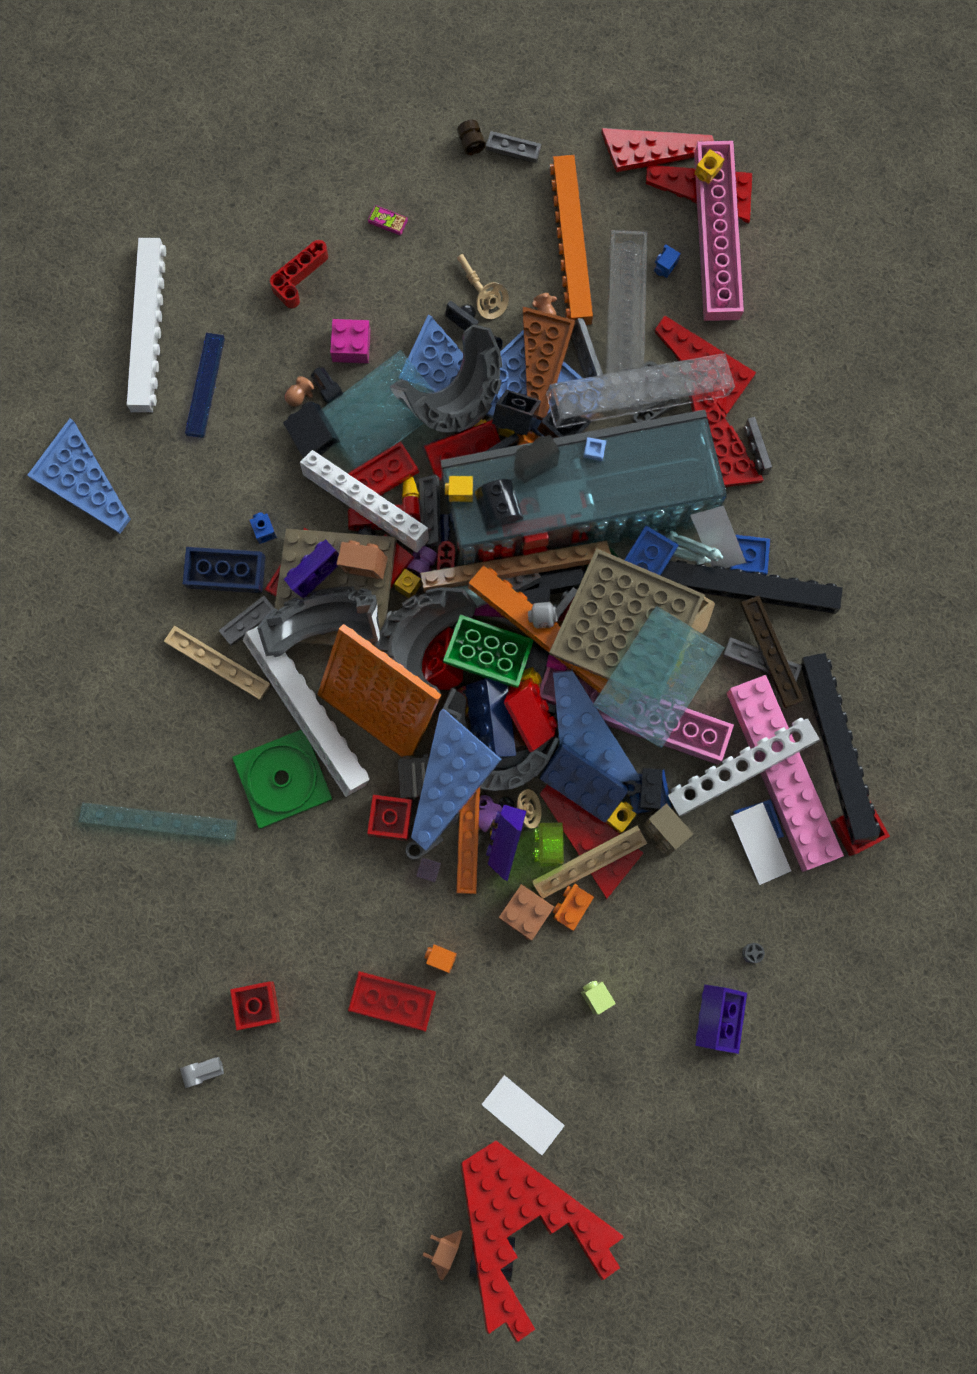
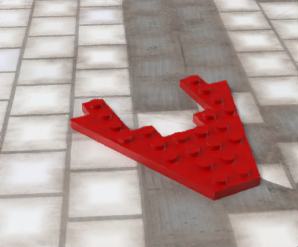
M498 1141L489 1144L460 1164L487 1334H490L505 1323L517 1343L535 1330L501 1269L518 1258L507 1237L538 1216L550 1235L565 1224L569 1226L601 1281L620 1269L609 1248L623 1239V1235Z

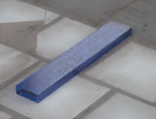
M206 333L185 430L186 436L200 438L205 436L225 341L224 335Z

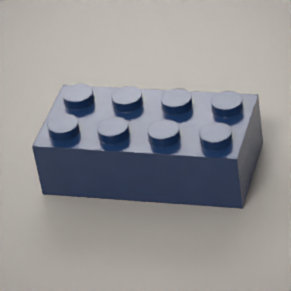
M186 547L183 585L187 589L263 593L266 556L260 551Z
M486 678L466 685L465 694L468 700L470 732L501 759L516 756L512 719L504 704L508 693L507 685Z
M563 742L540 772V779L604 823L628 792L625 784Z

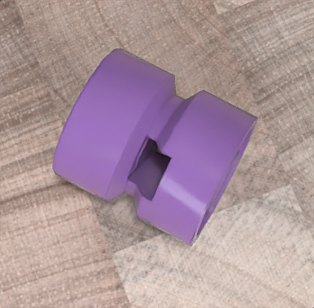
M423 546L418 552L413 551L412 556L415 558L406 569L421 578L420 573L431 571L430 566L435 564L438 554L432 549Z

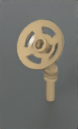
M459 255L457 259L467 274L466 278L479 293L476 300L479 314L486 319L498 318L508 306L509 295L506 288L495 282L483 287L479 282L480 278L472 270L464 255ZM494 287L492 291H486V289ZM499 290L502 292V296H503L502 302H501L500 293L498 292ZM496 306L499 308L494 313H489V309H493Z
M530 789L523 790L518 797L516 808L526 811L523 825L529 829L536 828L542 816L539 798L534 791Z

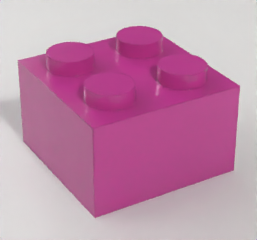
M332 319L330 350L332 362L369 363L371 332L369 320Z

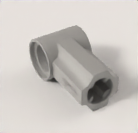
M219 1057L180 1068L185 1088L224 1074Z

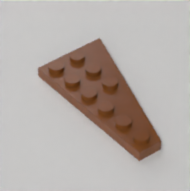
M523 307L527 396L541 400L537 419L543 420L549 412L575 320Z

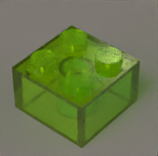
M538 823L537 828H534V842H538V848L534 850V862H538V867L563 865V823Z

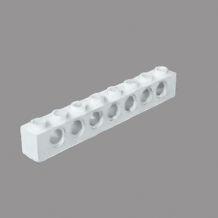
M312 450L300 461L302 473L305 477L393 537H396V539L415 552H418L429 541L428 527Z
M799 718L792 722L793 726L786 730L783 727L774 732L776 736L770 739L765 737L757 742L758 746L752 749L749 746L739 752L740 756L736 758L731 756L723 760V765L720 767H710L705 770L706 774L700 778L698 775L688 780L689 784L683 787L678 785L670 790L672 793L668 797L678 815L683 816L820 741L808 718L805 720ZM798 732L801 735L800 741L796 743L791 742L789 739L790 734ZM775 742H781L783 749L780 752H774L772 745ZM759 751L764 752L766 755L762 762H757L754 758L755 754ZM740 761L748 763L746 771L741 772L737 769ZM724 770L729 771L731 775L727 781L720 779V774ZM706 780L713 782V787L709 791H705L703 788V783ZM690 789H693L696 793L693 800L686 798V792Z

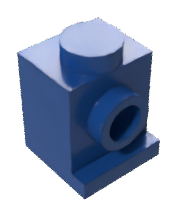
M665 244L662 254L660 253L655 260L656 267L654 272L659 276L667 278L678 264L681 253Z
M261 512L253 515L250 523L259 544L277 538L268 514Z

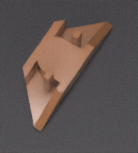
M461 1230L441 1239L431 1234L430 1238L439 1242L435 1254L431 1256L425 1252L423 1253V1256L432 1260L431 1264L435 1266L439 1279L442 1281L450 1270L458 1251L463 1233Z

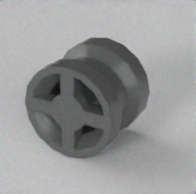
M750 943L743 948L742 956L748 963H758L763 960L765 951L760 944Z

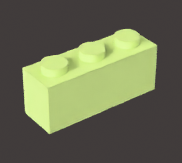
M592 981L583 986L584 991L581 994L593 1014L599 1015L616 1004L603 982Z

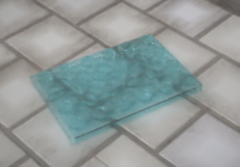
M401 350L322 409L340 439L336 446L354 469L394 446L423 424L396 398L390 389V386L396 381L406 380L420 392L434 393L433 389Z
M656 606L593 706L662 748L725 647Z

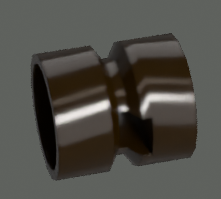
M473 119L462 122L457 128V133L462 140L464 152L467 155L480 153L484 150L486 143L478 122Z

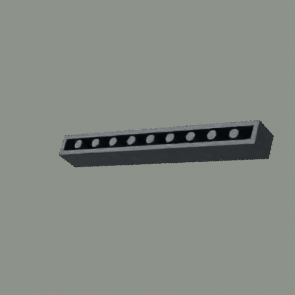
M683 560L669 561L661 574L662 577L674 582H680L684 586L703 594L742 600L760 596L762 603L836 614L841 607L843 587H837L833 583L824 585L818 584L817 581L813 580L804 582L793 577L785 579L779 575L765 576L760 572L746 573L741 569L726 570L722 566L707 567L705 564H687Z
M826 653L803 657L800 663L802 665V673L851 844L876 841L881 832L878 822H875L873 816L875 809L868 799L869 788L863 782V768L857 762L858 751L852 745L853 735L852 731L847 728V714L845 711H842V697L840 694H837V680L831 673V660L827 659Z

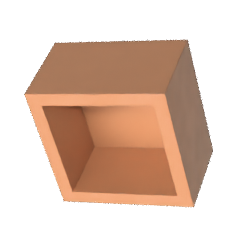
M349 540L348 543H341L337 565L347 574L383 580L388 557L375 544L368 543L367 546L360 545L357 541Z
M521 884L498 919L532 941L554 906Z

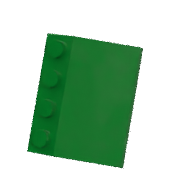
M460 615L443 663L518 688L534 640Z

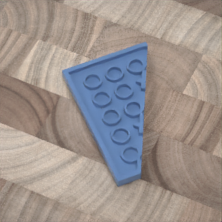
M427 316L399 376L400 380H406L410 385L430 393L446 388L457 376L463 360L461 350L435 322L432 316ZM495 394L491 403L492 407L486 414L489 417L493 418L496 403L501 397L499 394Z
M69 418L27 476L121 534L131 519L75 422Z
M573 670L553 672L560 745L563 742L620 782H627L629 780L639 781V774L634 769Z
M445 709L439 712L411 836L424 850H428L502 760Z

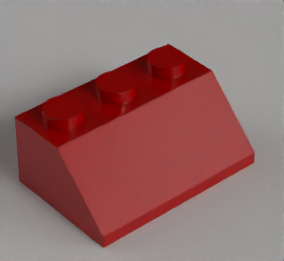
M450 627L433 638L426 648L422 660L424 677L439 690H449L459 685L463 679L462 669L443 663L454 632Z
M532 678L521 681L518 688L510 686L504 704L529 752H533L554 736L557 721L554 716L550 715L546 700L542 699L539 686L536 683L534 684Z

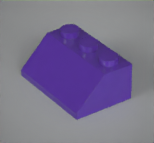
M326 539L323 542H319L315 546V550L309 555L304 556L300 561L301 563L296 568L289 570L284 578L288 586L302 598L307 597L308 593L312 592L338 567L339 553Z
M503 805L502 811H497L494 823H498V826L492 830L490 839L494 840L493 845L489 844L486 856H490L488 865L503 880L508 881L526 811Z
M704 984L695 1046L739 1054L747 999L746 992Z

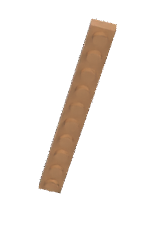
M607 541L530 555L422 572L420 574L423 590L426 592V590L433 588H453L468 585L469 581L483 565L487 569L492 568L500 579L590 564L596 548L606 553H611Z

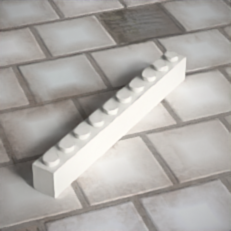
M138 238L127 406L131 412H153V406H156L157 403L154 390L158 387L155 375L159 371V364L156 359L157 355L160 354L158 339L161 338L159 322H162L160 305H163L161 289H164L162 273H165L163 257H166V246L162 244L160 238Z
M258 627L247 631L243 642L345 797L363 788L370 780L367 771L360 766L357 756L350 751L345 738L340 736L335 723L330 721L326 715L325 708L318 703L315 693L308 688L305 678L296 670L293 660L289 659L286 653L279 657H274L273 655L266 656Z

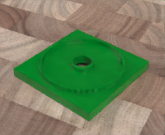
M302 730L232 757L259 829L333 800L313 747ZM280 771H286L289 775L288 781L282 785L275 782L276 774Z

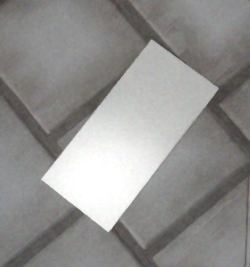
M724 505L690 515L702 544L711 548L715 547L723 556V559H718L717 562L709 556L708 559L711 560V567L722 566L728 568L746 563Z
M763 803L731 816L759 885L791 872Z
M505 1075L482 1103V1106L541 1155L544 1154L565 1126Z

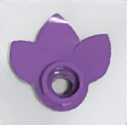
M487 795L480 796L479 828L484 832H487L493 820H495L497 811H502V807L495 804L492 798ZM482 802H487L485 806H480Z

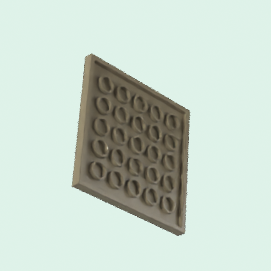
M286 529L275 609L279 610L284 607V603L293 598L303 599L288 586L284 578L289 570L296 568L301 563L300 561L304 556L309 555L315 550L314 548L319 542H323L326 539L338 553L340 552L341 543H348L349 540L357 541L360 545L367 546L368 543L375 544L388 557L383 580L347 574L338 566L312 592L345 586H353L355 590L361 588L370 590L377 599L380 631L387 618L397 542L396 537ZM332 631L324 635L317 634L298 643L333 646L338 631Z
M596 548L549 655L659 702L705 594Z

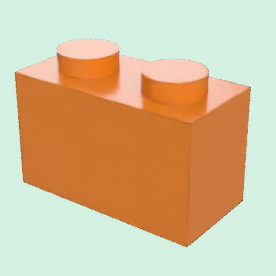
M434 944L432 948L428 947L424 958L427 959L426 964L450 973L457 954Z

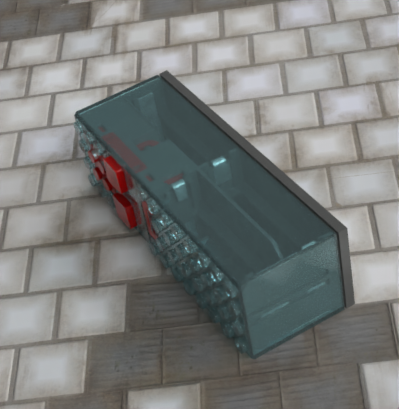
M694 411L441 460L444 495L445 483H449V476H473V502H449V495H445L459 566L602 541L618 543L622 541V538L627 537L630 540L638 539L645 526L650 527L656 532L666 530L667 533L676 531L678 527L683 526L684 529L693 528L695 525L690 515L722 506L727 496L708 419L706 418V411ZM587 437L606 441L603 461L583 458ZM509 479L513 483L524 519L486 530L475 498V491L491 481Z

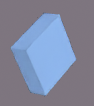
M587 437L583 458L603 461L606 441Z

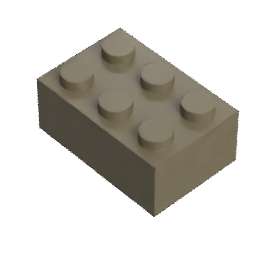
M667 803L642 825L645 836L648 839L653 838L657 843L656 848L663 855L666 853L667 856L693 835L691 830Z

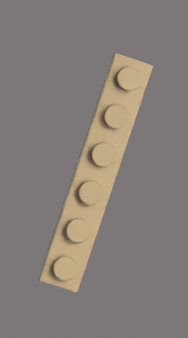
M176 626L172 628L164 640L169 646L260 701L271 686L269 682Z
M637 825L533 880V884L543 899L646 845V839Z

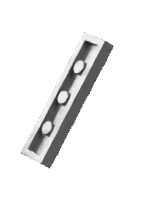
M730 637L723 654L724 657L770 675L759 648ZM787 660L797 681L802 665Z

